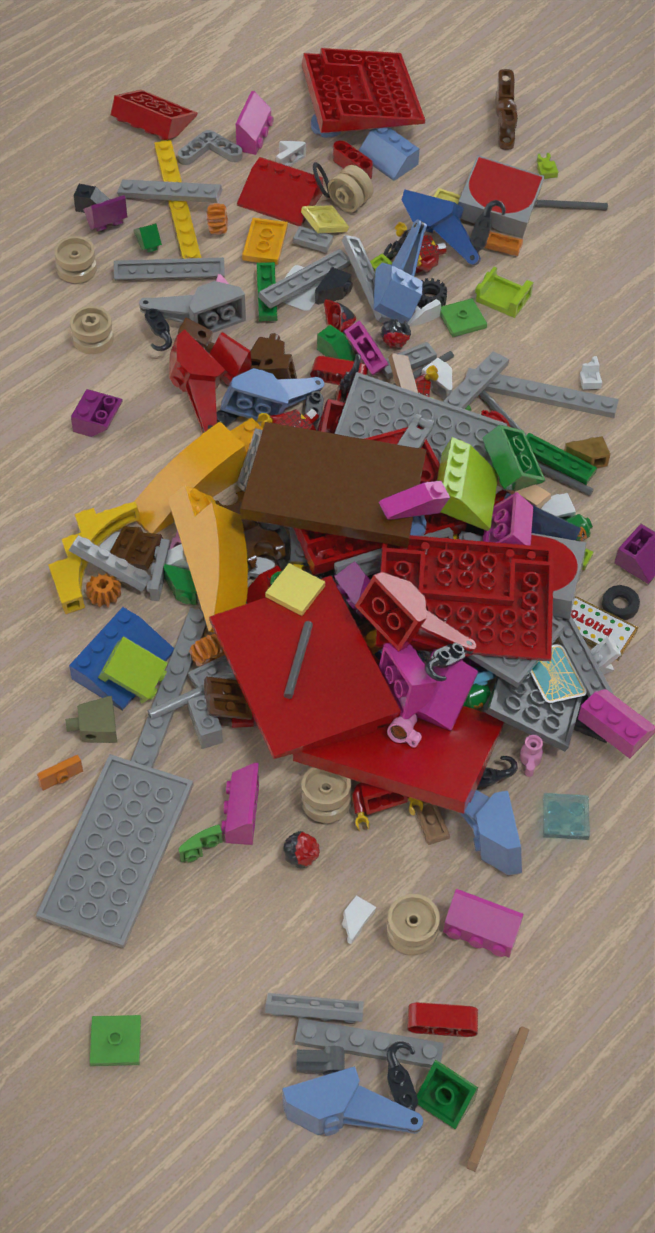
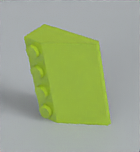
M451 437L442 452L437 481H442L450 496L440 512L489 531L498 481L497 471L470 444Z

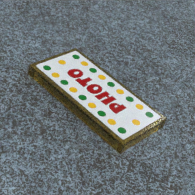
M575 596L571 616L586 644L594 648L606 637L612 638L621 653V656L616 659L619 661L638 632L639 627Z

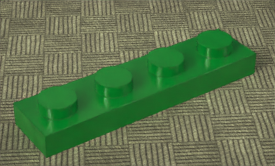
M275 262L257 263V289L259 295L260 291L276 283ZM258 298L259 321H278L277 305L269 308Z
M531 433L526 435L535 458L542 463L585 485L595 475L597 467Z

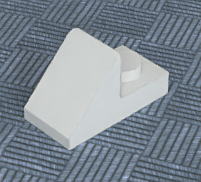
M279 142V154L276 156L277 163L291 167L306 157L305 142Z
M606 637L590 650L603 674L612 672L614 668L611 663L621 656L615 642L610 637Z

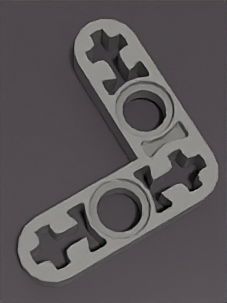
M212 130L203 131L178 151V161L182 165H190L209 149L230 162H239L242 159V148ZM200 146L201 148L194 149L193 147Z

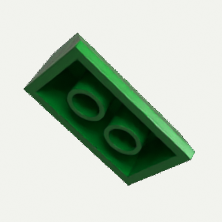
M498 425L482 437L485 450L491 457L492 466L497 471L500 478L499 482L504 489L518 491L546 481L523 430Z

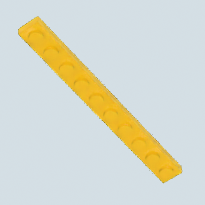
M172 141L154 142L163 182H182ZM168 200L182 259L201 258L187 201Z

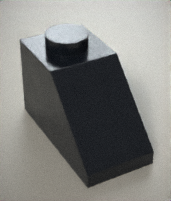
M80 183L73 195L75 211L85 213L83 209L110 200L96 186Z
M332 267L315 289V304H323L326 299L331 301L342 300L352 290V274Z

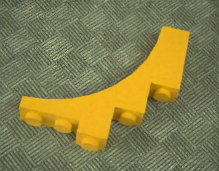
M135 501L104 510L97 514L94 508L74 514L80 533L61 539L67 555L66 559L48 564L65 615L85 608L82 584L85 570L89 563L70 552L71 545L79 535L100 546L102 542L117 530L140 520Z

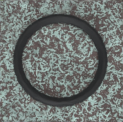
M315 162L313 163V173L323 195L330 198L329 192H326L320 181L317 168L323 176L327 191L328 177L322 166Z

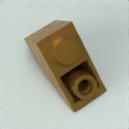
M603 436L565 443L564 451L597 468L608 466L611 453Z

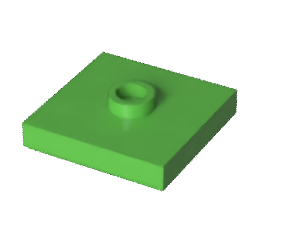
M473 298L441 307L440 316L452 337L487 328V322Z
M141 1015L92 1016L90 1066L140 1065Z

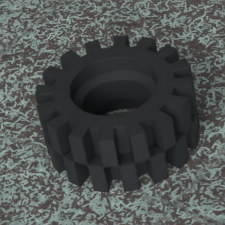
M425 278V282L421 280L422 296L417 306L422 309V307L436 299L441 303V307L445 306L447 300V287L443 282L440 284L438 279L434 281V278H431V281ZM425 294H434V295H436V296L429 297V296H426Z

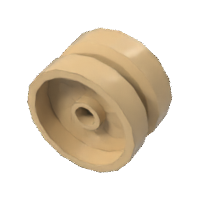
M354 165L346 166L328 183V192L331 199L345 212L356 211L373 195L374 187L371 179L361 168Z
M70 236L56 244L54 254L57 273L61 279L70 283H82L95 275L97 271L95 249L90 240L85 237Z
M86 306L73 313L70 318L72 341L76 349L86 354H98L110 348L114 335L112 318L108 311L98 306Z
M314 767L309 769L301 781L302 808L304 812L314 821L321 823H331L342 819L348 813L351 806L350 779Z
M407 894L395 900L388 912L386 934L390 944L397 951L407 955L422 954L432 948L437 939L440 915L437 906L430 899L419 894Z

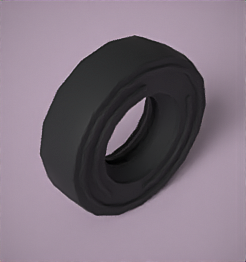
M612 586L603 595L602 607L604 612L620 621L633 618L639 610V596L635 590L628 586ZM621 597L626 599L629 605L626 608H618L614 605L613 600Z

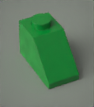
M157 223L134 229V234L142 250L147 249V252L158 250L157 246L162 245Z
M329 325L317 334V350L326 357L355 361L356 354L345 335L335 327Z
M164 564V578L176 600L184 604L197 605L199 598L190 570Z

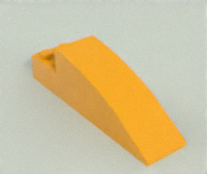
M250 418L231 431L221 422L208 429L173 458L136 498L135 502L140 515V520L136 522L147 533L157 534L175 522L168 498L182 486L186 485L195 488L204 494L214 497L236 483L255 428L263 430V428L253 418Z
M184 485L169 497L168 501L208 630L215 633L209 621V616L246 604L248 564L243 524L240 514L217 505L211 495Z

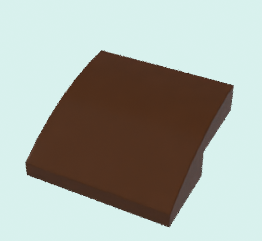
M124 526L110 553L126 560L138 569L148 570L155 558L156 546H160L161 538H164L161 534L144 533L141 527Z
M206 676L204 679V693L208 715L252 719V712L237 680Z

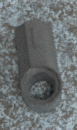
M326 1046L323 1050L297 1049V1073H323V1075H328L345 1069V1049L341 1046Z

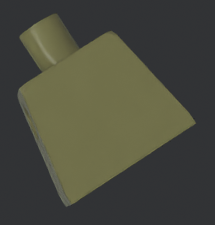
M112 696L79 704L77 706L78 717L65 719L67 732L80 730L82 742L118 743Z

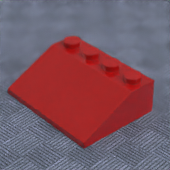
M140 89L114 95L110 115L116 117V120L119 122L130 123V126L134 128H142L148 134L159 135L160 139L169 140L177 137L197 117L198 113Z
M259 157L251 168L237 201V206L300 227L306 220L301 213L302 207L315 206L323 193L316 182L314 174ZM319 176L320 181L323 185V177Z

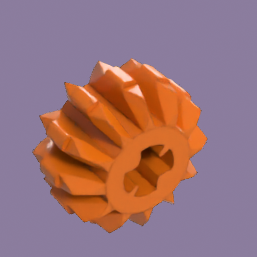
M214 203L207 208V225L211 234L221 235L228 230V213L224 204Z
M98 572L97 577L91 576L90 582L86 584V596L90 599L92 605L98 604L101 607L103 604H106L109 608L111 602L116 604L117 598L121 597V583L117 581L115 576H110L108 572L105 575H101Z
M216 634L201 638L191 645L189 650L190 657L199 667L225 655Z

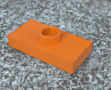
M490 231L485 248L518 256L523 245V239Z
M75 755L39 772L37 777L42 790L44 791L58 783H64L69 778L83 772L81 759L78 755Z

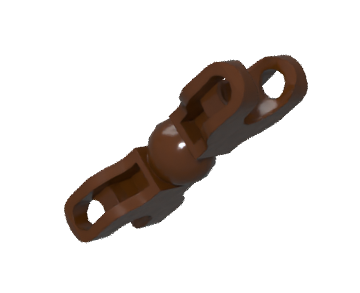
M510 69L499 70L498 87L495 97V110L498 116V144L501 149L505 150L514 148L515 128L518 121L517 105L514 102V72ZM508 76L510 79L508 81H504L502 77ZM506 137L510 138V142L506 143L503 139Z
M243 490L236 492L238 496L237 502L232 505H222L218 500L215 502L219 506L240 514L245 492ZM241 519L245 534L249 571L258 568L256 560L260 555L269 554L275 559L286 556L285 545L276 532L262 529L257 521Z

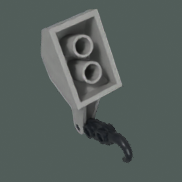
M217 281L198 287L194 295L142 298L139 301L140 311L145 314V321L153 333L165 341V344L162 346L151 344V347L156 351H165L172 345L170 327L165 319L183 323L185 318H189L213 333L246 321L245 293L238 286Z

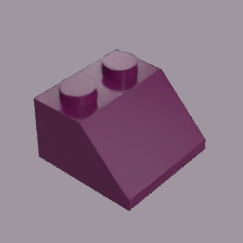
M125 195L83 209L90 229L96 228L97 232L107 229V224L113 223V226L124 223L123 219L128 218Z

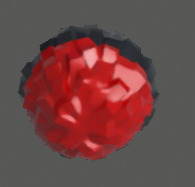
M398 319L385 321L381 328L383 341L390 348H402L410 339V325L406 321L400 324Z
M298 831L285 840L286 842L283 847L286 856L285 860L291 865L301 869L312 866V863L319 857L320 845L309 834Z

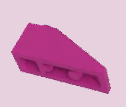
M360 320L344 331L373 376L389 365Z
M442 481L426 482L382 499L379 504L389 520L440 513L450 496Z

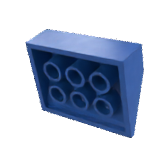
M124 607L117 612L69 665L72 680L101 698L112 696L113 705L122 711L136 695L110 679L104 682L98 678L116 643L124 636L165 662L174 651V647L141 617Z

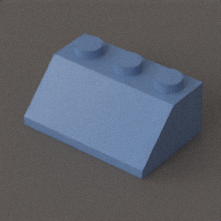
M389 127L372 129L359 149L362 154L373 161L375 168L393 181L419 164L420 149Z

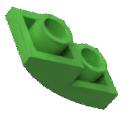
M220 825L207 828L184 842L178 848L180 861L193 862L199 857H203L202 848H212L219 843H223Z

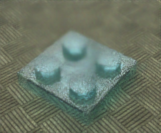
M544 793L543 837L589 840V796Z

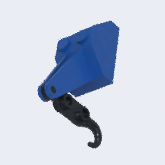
M404 189L401 199L412 222L418 219L426 223L425 232L433 233V230L436 231L471 265L479 264L481 260L479 251L484 249L487 244L492 227V208L499 206L502 210V215H505L506 211L505 205L501 201H490L476 220L470 239L460 221L464 208L455 202Z

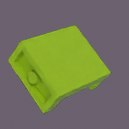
M493 267L490 272L485 274L482 283H478L476 286V302L515 318L531 297L534 282L526 280L523 286L498 276L497 268Z
M123 636L116 643L98 678L104 682L108 679L139 696L141 698L139 702L144 703L148 699L152 700L158 690L155 686L158 681L161 682L167 673L164 669L168 663Z

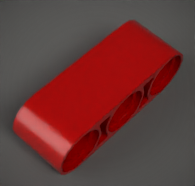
M339 140L333 144V161L343 169L349 165L357 166L372 179L373 161L346 141Z
M317 356L314 360L310 376L312 378L319 377L324 383L339 385L341 379L344 378L345 372H349L352 369L354 361ZM360 363L358 373L367 375L368 367Z
M411 1003L408 1006L407 1030L416 1034L474 1037L478 1034V1009L473 1006Z

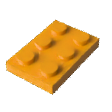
M252 218L242 260L258 263L275 262V265H278L288 229V222Z

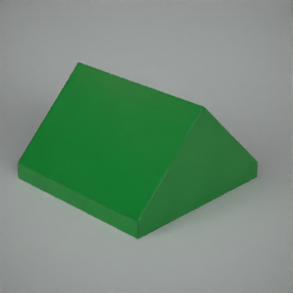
M435 1060L417 1093L418 1105L456 1129L475 1101L478 1087Z

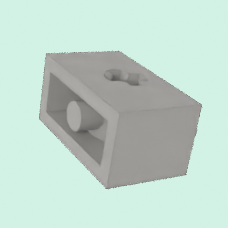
M205 695L189 699V715L201 748L204 749L223 743L221 725L217 716L208 715Z

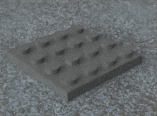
M531 673L527 675L518 688L497 676L486 713L525 733L537 735L542 741L565 752L570 745L582 696L549 703L544 700Z

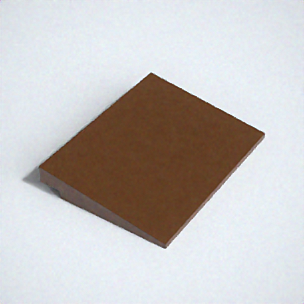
M265 422L241 504L240 518L408 548L414 516L388 520L379 502L382 499L420 485L426 449Z

